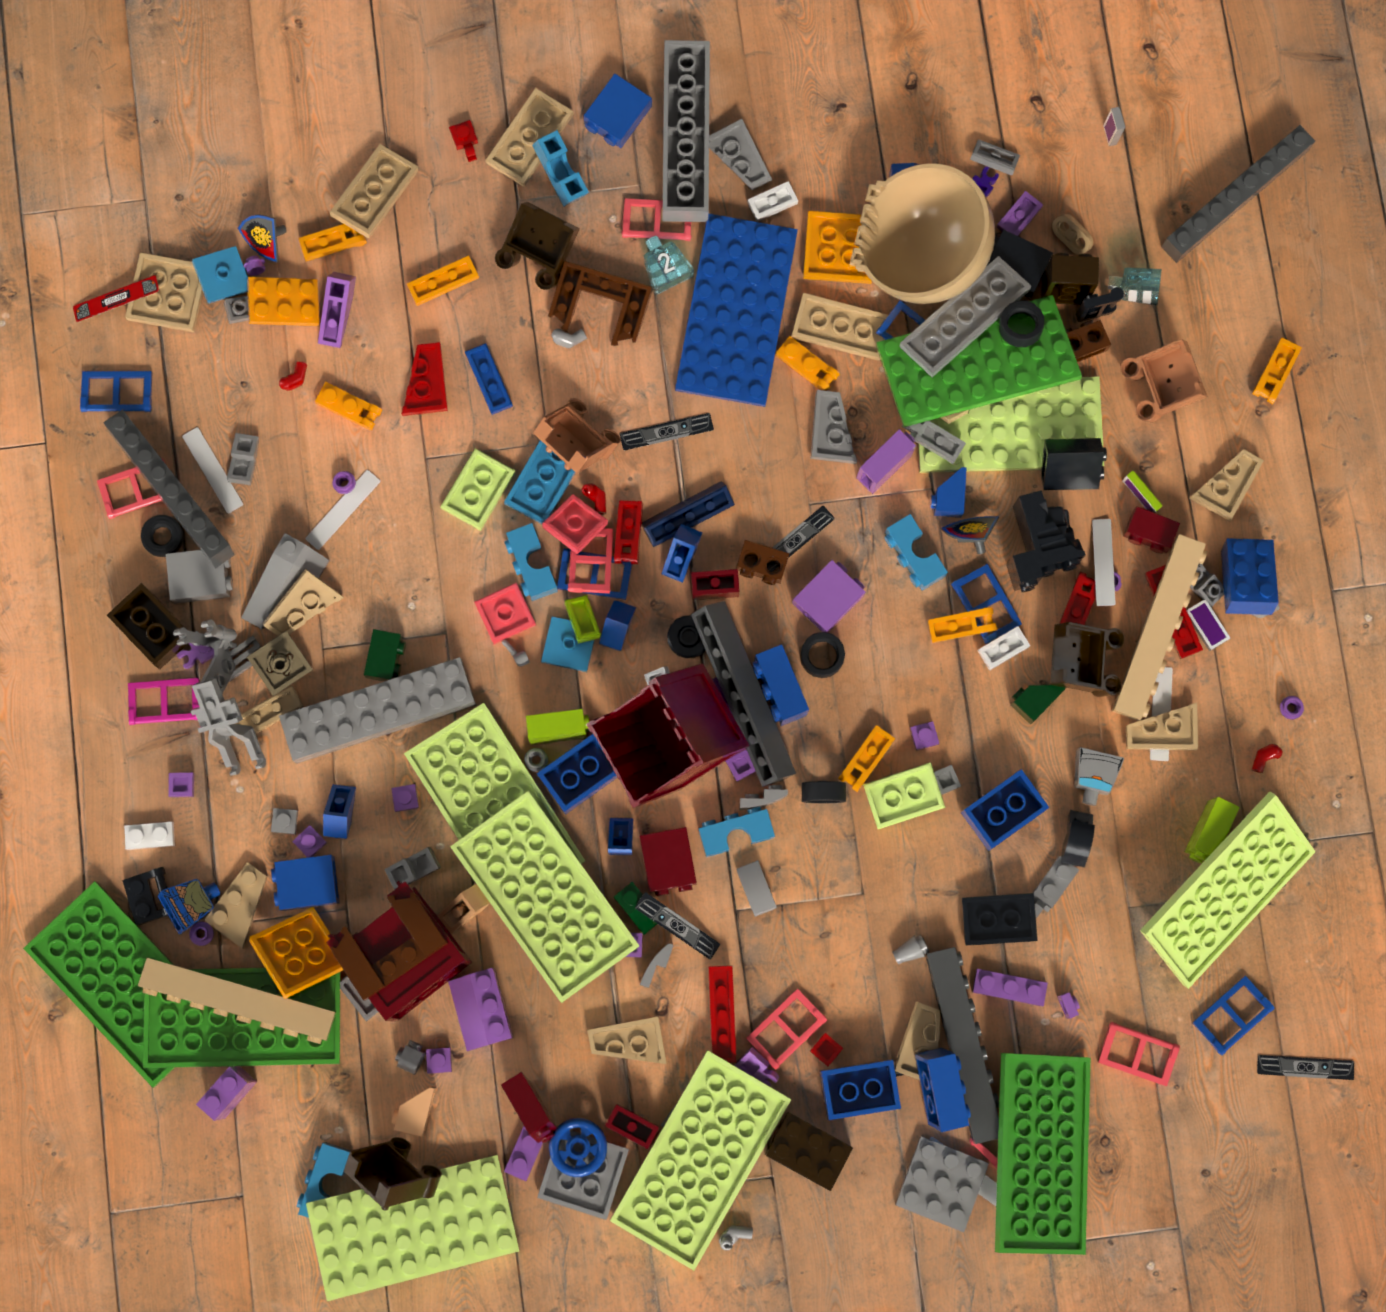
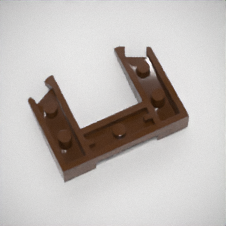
M564 261L548 317L552 318L555 316L564 324L561 329L568 332L581 291L623 303L611 346H619L618 341L632 339V342L636 343L653 288Z
M414 892L410 893V898L396 900L395 895L387 897L412 938L373 965L346 926L340 931L344 936L338 947H331L334 956L364 1001L448 944Z

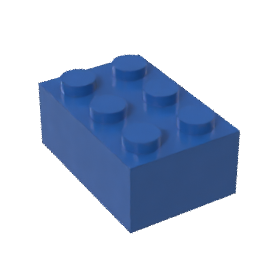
M1227 538L1221 550L1225 614L1272 615L1279 603L1274 540Z
M781 644L756 654L752 668L756 678H761L762 680L761 690L766 701L770 700L772 704L770 711L774 721H779L780 726L806 717L809 708L783 645Z
M593 734L537 773L565 815L618 778Z
M1021 769L964 809L961 814L986 849L990 851L1050 807Z
M944 1048L914 1054L928 1125L940 1132L969 1126L968 1118L971 1117L968 1104H965L963 1095L966 1094V1088L963 1080H960L959 1070H961V1062L959 1057Z
M893 1060L820 1071L828 1120L901 1109Z

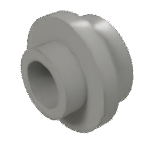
M533 748L526 753L524 762L529 770L539 772L547 766L548 756L542 749ZM539 756L541 761L539 764H533L532 758Z

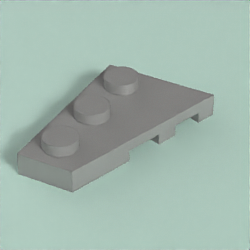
M742 119L709 135V148L751 190L772 180Z
M817 390L810 459L856 464L857 459L853 451L852 439L848 431L840 392Z

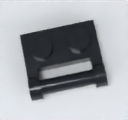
M1115 287L1109 294L1101 296L1092 294L1085 297V300L1082 301L1076 312L1077 321L1082 322L1112 314L1117 308V302L1122 300L1124 291L1119 287Z
M164 867L155 868L122 880L134 922L138 926L168 916L164 908L158 910L149 881L155 878L159 893L167 889Z

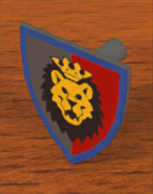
M253 215L243 220L238 230L244 240L260 256L278 262L277 237L287 232L284 225L276 227L275 218L267 215Z
M999 516L968 518L946 525L941 529L946 535L957 539L958 542L975 543L977 554H984L986 552L984 542H986L999 520Z

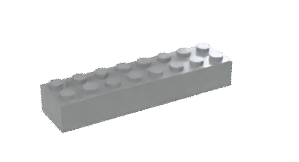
M664 40L662 221H708L710 41Z
M459 657L279 715L292 760L298 764L477 705L463 662Z

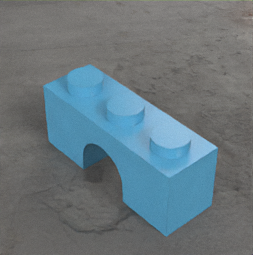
M558 130L538 139L532 145L563 207L583 198L589 193L579 172L575 173L568 163L566 157L568 150Z
M911 514L886 529V536L884 537L886 543L891 549L895 548L898 553L897 559L903 568L907 567L911 573L909 578L916 588L919 586L921 591L946 577L948 572L936 553L927 558H920L913 553L912 543L920 539L923 533Z
M531 523L507 532L508 540H505L504 543L508 553H514L516 561L512 562L516 574H522L524 583H521V587L525 597L530 595L531 600L535 601L558 592L549 566L534 569L528 564L529 556L533 552L541 550L533 524Z
M756 807L747 810L748 814L739 817L738 813L725 816V821L716 823V820H710L702 823V828H698L706 858L728 852L727 836L736 829L743 830L748 834L751 845L773 839L775 834L768 810Z
M327 1142L322 1143L321 1147L317 1146L313 1156V1160L316 1161L314 1169H309L305 1179V1184H308L305 1194H300L296 1207L300 1208L298 1215L309 1218L306 1203L332 1197L327 1195L322 1188L323 1178L328 1173L340 1176L345 1175L344 1168L351 1150Z

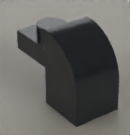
M1070 810L1067 834L1062 845V863L1085 867L1094 837L1095 825H1093V814Z

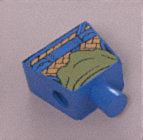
M194 879L164 889L157 896L178 934L181 935L214 908L210 900L219 896L220 891L214 882L202 887L200 881Z

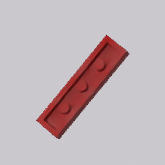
M1166 565L1145 573L1153 596H1155ZM1184 607L1180 613V616L1183 617L1179 630L1174 629L1172 638L1175 639L1174 646L1180 659L1203 651L1188 612Z
M709 966L712 1053L729 1063H737L733 966Z

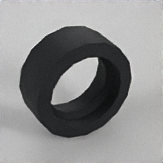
M1029 301L1012 302L1004 308L1001 314L999 332L1008 344L1015 347H1028L1040 339L1044 328V315L1041 309L1034 303ZM1015 314L1029 315L1035 321L1034 331L1029 334L1015 333L1009 328L1008 320Z
M826 632L814 633L808 637L802 645L800 653L801 664L806 672L818 678H827L836 674L842 667L845 658L844 645L840 639ZM817 642H827L836 650V661L829 668H817L809 659V650Z
M838 781L803 782L802 802H846V783Z

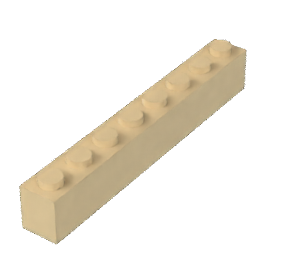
M1180 534L1176 537L1112 712L1140 721L1142 717H1147L1151 706L1147 702L1150 695H1155L1159 682H1156L1158 673H1163L1167 663L1164 660L1166 651L1170 652L1175 642V639L1172 638L1174 629L1179 630L1183 617L1180 616L1183 607L1187 608L1191 598L1188 591L1190 586H1195L1198 580L1199 573L1196 572L1198 564H1203L1206 558L1205 543Z
M150 958L146 959L138 986L143 988L142 993L157 996L158 992L167 995L166 1000L180 1003L181 999L190 1001V1007L204 1010L205 1006L214 1008V1014L227 1017L228 1013L238 1015L236 1019L238 1021L250 1024L251 1020L261 1022L260 1027L274 1031L275 1026L284 1029L283 1034L297 1037L298 1033L308 1036L307 1041L321 1044L322 1040H328L336 1015L333 1011L288 998L284 999L278 995Z

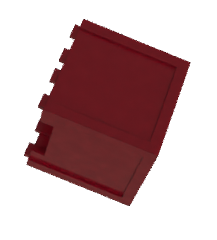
M703 663L655 677L649 681L648 686L640 690L641 693L611 713L593 719L586 724L603 749L602 751L622 783L633 808L683 789L750 746Z
M397 881L398 887L389 893L387 897L395 895L396 900L410 898V893L414 892L448 944L369 998L383 1019L390 1022L399 1021L473 963L416 887L411 888L406 881L403 883ZM393 907L362 931L352 935L372 965L412 938ZM339 932L333 935L330 933L328 935L330 940L326 942L330 948L332 946L337 948L344 934Z

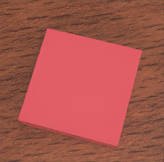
M572 494L542 523V528L578 554L608 525V520Z
M517 583L474 602L494 645L536 626Z

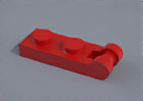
M619 500L614 551L615 564H622L623 562L639 564L643 514L642 501ZM623 547H631V553L623 552Z
M1079 572L1059 624L1072 622L1085 625L1096 597L1095 578H1089L1086 576V573ZM1083 585L1090 588L1089 593L1081 590Z

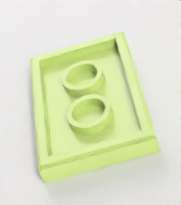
M475 448L440 508L481 531L516 471Z
M931 762L863 784L877 829L946 808Z

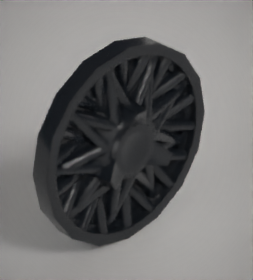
M691 615L682 616L670 625L667 633L668 644L677 656L692 659L706 651Z

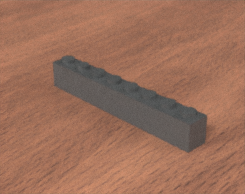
M1299 125L1168 236L1161 247L1178 263L1306 154L1315 143V140Z
M123 409L103 422L113 439L215 569L233 557L235 554L228 542Z
M725 601L705 605L692 613L691 616L731 713L750 745L746 749L762 787L783 781L796 774V771Z
M955 947L928 953L925 956L949 1051L955 1053L961 1062L959 1075L966 1088V1094L963 1096L965 1104H968L971 1113L968 1121L973 1144L998 1139L999 1117L996 1108H999V1099L997 1093L992 1094L990 1084L994 1083L990 1069L986 1070L984 1060H988L984 1045L980 1046L978 1039L979 1036H982L979 1023L974 1022L972 1013L976 1011L973 999H968L966 989H969L967 976L961 973L960 966L963 965L961 952H956Z

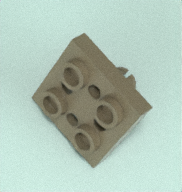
M287 631L247 656V659L273 696L313 670ZM271 650H275V651L277 652V654L274 655L275 652H272L271 655H270V651H271ZM288 653H291V654L293 655V659H292V656L289 655L288 657H289L290 660H288V658L286 657V655H287ZM267 667H268V671H269V672H271V668H272L273 672H272V673H268L267 670H266Z

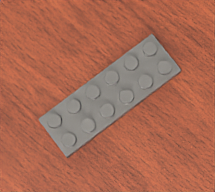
M998 256L986 266L980 277L968 289L943 304L900 342L899 347L933 377L999 319L1005 307L1012 302L1019 301L1031 290V285Z

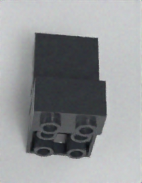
M1042 490L1019 496L1013 505V510L1026 552L1013 555L1006 566L1014 591L1021 590V593L1034 590V586L1038 585L1042 578L1054 575L1056 570L1063 569V572L1076 569V565L1081 563L1080 561L1086 554L1079 539L1074 537L1067 509H1063L1061 506L1047 507Z

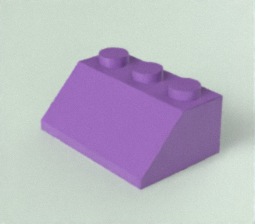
M489 968L448 981L467 1051L513 1038L495 968Z

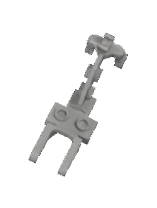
M211 619L201 623V627H206L207 632L204 634L198 633V631H188L184 627L174 630L173 635L179 636L178 645L192 643L195 646L202 645L214 649V657L201 682L192 686L200 706L191 710L192 715L196 714L200 725L198 732L201 733L209 730L208 741L219 749L225 766L231 767L230 776L237 775L241 771L240 764L230 742V736L232 735L245 743L251 760L257 761L255 768H264L266 766V758L263 755L253 727L235 724L243 720L235 698L224 700L222 695L235 670L229 649L237 647L236 643L231 642L237 637L236 631L222 625H216Z

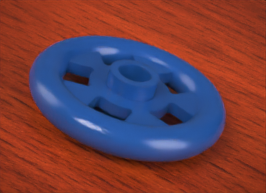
M572 1118L564 1121L554 1130L555 1135L549 1142V1154L553 1164L559 1171L572 1177H584L599 1169L607 1154V1141L603 1131L597 1124L585 1118ZM580 1128L581 1135L571 1137L570 1129ZM590 1134H593L597 1141V1144L590 1146L586 1138ZM560 1139L567 1140L566 1151L559 1150ZM575 1143L582 1144L583 1149L581 1152L574 1150ZM591 1152L595 1158L591 1163L587 1164L583 1159ZM568 1156L577 1160L575 1167L565 1163Z

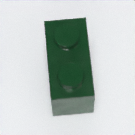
M373 629L364 671L366 678L385 682L400 676L401 664H398L399 657L404 655L406 641H403L401 634Z

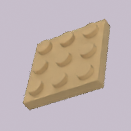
M140 253L133 283L155 275L159 291L128 303L125 318L129 321L195 332L203 290L193 263Z

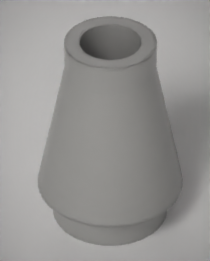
M914 935L898 949L892 951L898 964L925 957V954L930 952L922 935L917 937Z

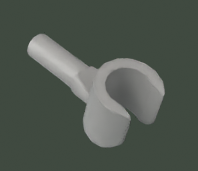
M506 639L502 641V644L511 653L518 666L521 667L530 662L524 650L517 653Z

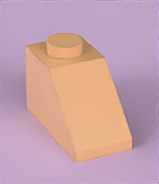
M475 884L460 893L437 916L448 931L453 934L482 912L490 902L478 885Z
M430 1087L400 1105L399 1110L395 1109L392 1117V1124H395L394 1130L421 1137L425 1136L436 1088Z

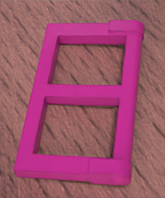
M188 678L128 683L129 725L198 720L196 714L192 715L191 713L168 715V687L193 686L199 683L200 679ZM160 688L161 715L137 717L136 689ZM192 688V707L194 709L200 706Z

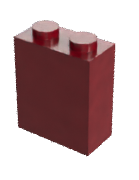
M687 828L641 835L640 842L650 894L655 893V896L658 897L670 894L669 890L678 888L679 892L693 890L692 886L697 885Z
M520 1072L502 1083L501 1086L528 1134L537 1143L541 1141L545 1143L555 1135L554 1130L557 1129V1126L531 1081Z

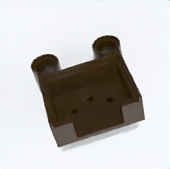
M529 202L521 203L502 249L498 250L495 254V262L500 268L508 269L520 262L521 255L546 267L538 271L535 276V282L540 289L548 290L558 284L564 261L568 257L580 228ZM505 252H508L511 255V263H507L505 261ZM545 273H549L551 275V284L545 282Z
M1072 622L1054 624L1050 685L1091 692L1096 697L1118 694L1121 689L1120 679L1114 674L1104 675L1105 651L1118 649L1123 645L1124 635L1121 630L1117 628L1101 629Z
M394 1137L388 1142L350 1151L344 1168V1172L364 1190L365 1194L375 1200L384 1211L388 1210L390 1206L419 1198L434 1197L442 1175L440 1169L432 1165H423L420 1171L407 1160L411 1144L406 1139Z

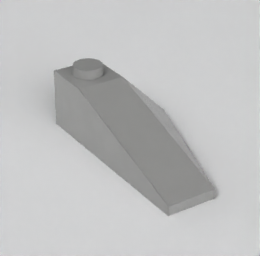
M285 533L273 552L241 618L260 629L265 628L262 623L303 571L307 569L320 578L329 560L306 544Z

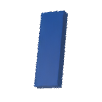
M485 343L465 351L491 415L513 407L487 344Z

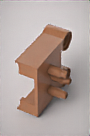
M1183 339L1140 357L1126 358L1121 363L1120 371L1124 377L1137 381L1146 376L1155 403L1144 400L1136 406V415L1142 421L1154 423L1167 413L1208 397L1188 342ZM1136 363L1138 369L1135 374L1130 375L1129 368L1132 364ZM1148 406H1152L1153 413L1150 417L1146 418L1145 409Z
M570 398L566 405L544 416L533 434L547 446L546 451L548 453L553 451L565 462L564 468L566 470L572 469L578 474L597 461L608 459L621 442V439L611 429H604L601 434L582 418L587 411L586 405L577 398Z

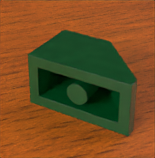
M1029 685L1024 690L1021 687L1012 696L1015 701L1010 706L1031 725L1066 688L1054 685Z
M631 882L617 893L614 899L642 934L645 935L657 923L635 908L643 894Z

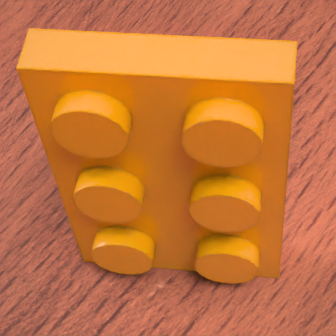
M248 277L249 324L319 325L318 279Z

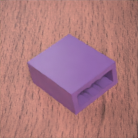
M899 429L860 467L856 479L874 494L912 456L916 447L913 437Z
M833 560L792 601V604L821 632L826 633L866 593L863 590L865 588L864 585L857 578L852 579L847 575L848 570L840 562L835 563Z
M230 1066L196 1105L214 1121L225 1119L257 1081L240 1066Z

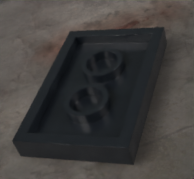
M1034 893L962 898L965 946L1038 941Z

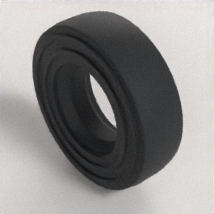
M154 516L147 520L142 527L141 542L144 548L154 556L166 557V554L176 553L183 544V529L178 521L170 516ZM164 527L170 530L171 539L168 543L160 545L154 541L153 536L157 529Z

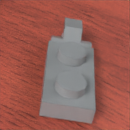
M931 421L903 427L911 433L910 435L915 442L954 464L966 444Z
M1061 856L1056 859L1033 892L1035 896L1036 918L1042 910L1048 912L1053 908L1079 871V869L1071 864L1062 863Z

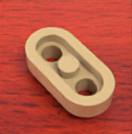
M1063 214L1053 221L1052 229L1054 234L1073 253L1084 254L1092 248L1093 238L1091 234L1071 215ZM1064 222L1068 223V229L1064 227ZM1080 238L1084 239V245L1080 242Z

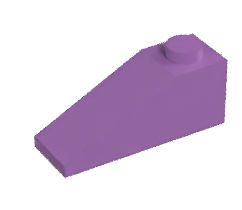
M333 272L327 276L318 344L341 348L353 300L356 276Z

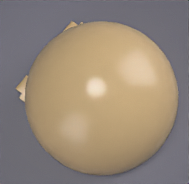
M920 164L904 169L886 181H877L876 185H869L865 201L871 204H864L860 219L862 225L858 227L854 243L859 248H853L850 265L856 266V269L860 272H865L887 294L902 301L915 304H931L951 299L968 289L980 277L993 251L995 223L992 209L986 196L967 174L948 165Z

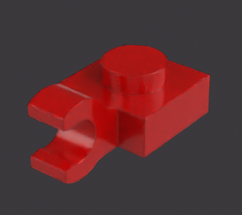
M468 120L450 126L449 130L456 149H464L468 162L477 160L473 145L478 144V140L471 121Z

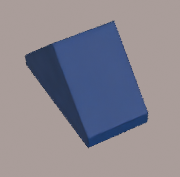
M616 600L613 601L605 619L599 641L600 645L618 651L622 650L636 607Z
M610 818L608 854L632 855L633 818Z

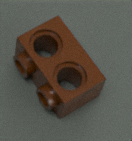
M1093 320L1086 321L1080 325V328L1072 330V328L1066 329L1069 341L1077 346V349L1073 350L1077 363L1108 351L1112 345L1101 320L1093 322ZM1087 334L1096 335L1098 341L1089 340Z
M745 540L736 569H738L743 577L752 579L755 576L762 578V582L769 585L781 584L790 553ZM748 556H754L757 559V564L749 566L745 563L744 559ZM769 563H776L780 570L772 573L768 571L767 565Z

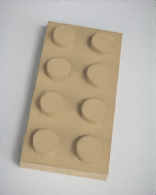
M535 88L487 157L486 164L524 187L541 163L532 145L538 139L556 130L561 134L574 115V112Z
M379 144L330 211V216L365 237L370 238L417 174L419 166Z
M803 293L792 338L880 361L876 344L885 339L876 334V331L888 315Z

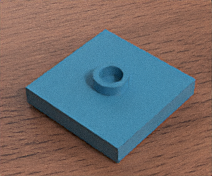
M236 246L192 259L208 304L248 292V276Z
M552 616L541 662L587 673L595 640L578 644L570 620Z

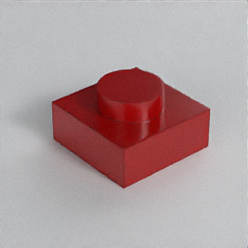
M824 1033L811 1048L810 1052L829 1067L844 1048Z

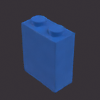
M614 74L584 114L585 127L591 133H598L603 136L609 145H616L622 148L651 109L652 98L620 76Z
M324 855L274 862L275 868L271 869L273 883L276 882L277 892H274L275 906H279V910L287 911L340 904L335 856Z

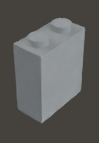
M201 550L166 554L170 600L174 604L230 597V590H233L232 577L228 576L231 558L215 569Z

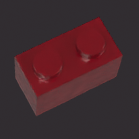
M1136 506L1131 513L1123 537L1128 538V541L1132 544L1147 545L1153 552L1159 554L1167 553L1172 547L1180 523Z
M738 569L691 572L692 600L739 597Z
M616 1104L605 1127L646 1149L649 1148L659 1129L658 1125L619 1104Z

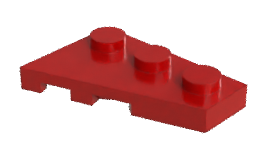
M441 343L419 344L416 348L410 382L402 408V416L448 411Z

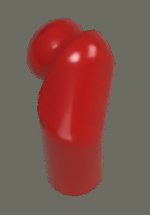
M296 362L294 373L280 379V388L291 391L302 386L307 364Z
M593 483L584 484L582 487L583 495L595 502V511L601 515L606 514L605 492Z
M1269 744L1259 749L1255 756L1252 771L1263 773L1266 762L1275 758L1279 759L1283 753L1282 749L1276 744Z

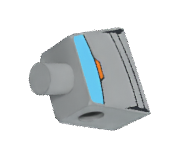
M1082 747L1076 750L1074 787L1085 790L1082 803L1096 806L1099 794H1110L1123 764V757Z

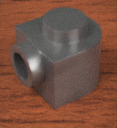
M409 1040L408 1045H405V1048L401 1047L396 1055L397 1067L415 1075L426 1055V1052L421 1050L423 1046Z

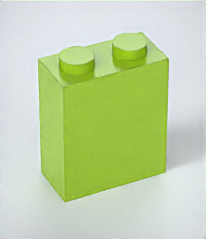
M583 709L526 716L528 740L531 745L585 739L587 738L586 732H590L586 725L590 722L589 715H584Z
M1220 797L1207 801L1184 851L1190 854L1189 858L1202 864L1226 839L1240 808L1239 806Z

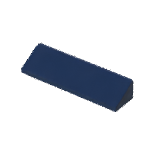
M721 481L642 522L641 526L651 545L655 547L673 538L681 524L692 528L735 504L727 486Z

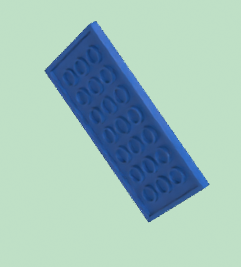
M708 213L675 391L762 407L766 406L798 229Z

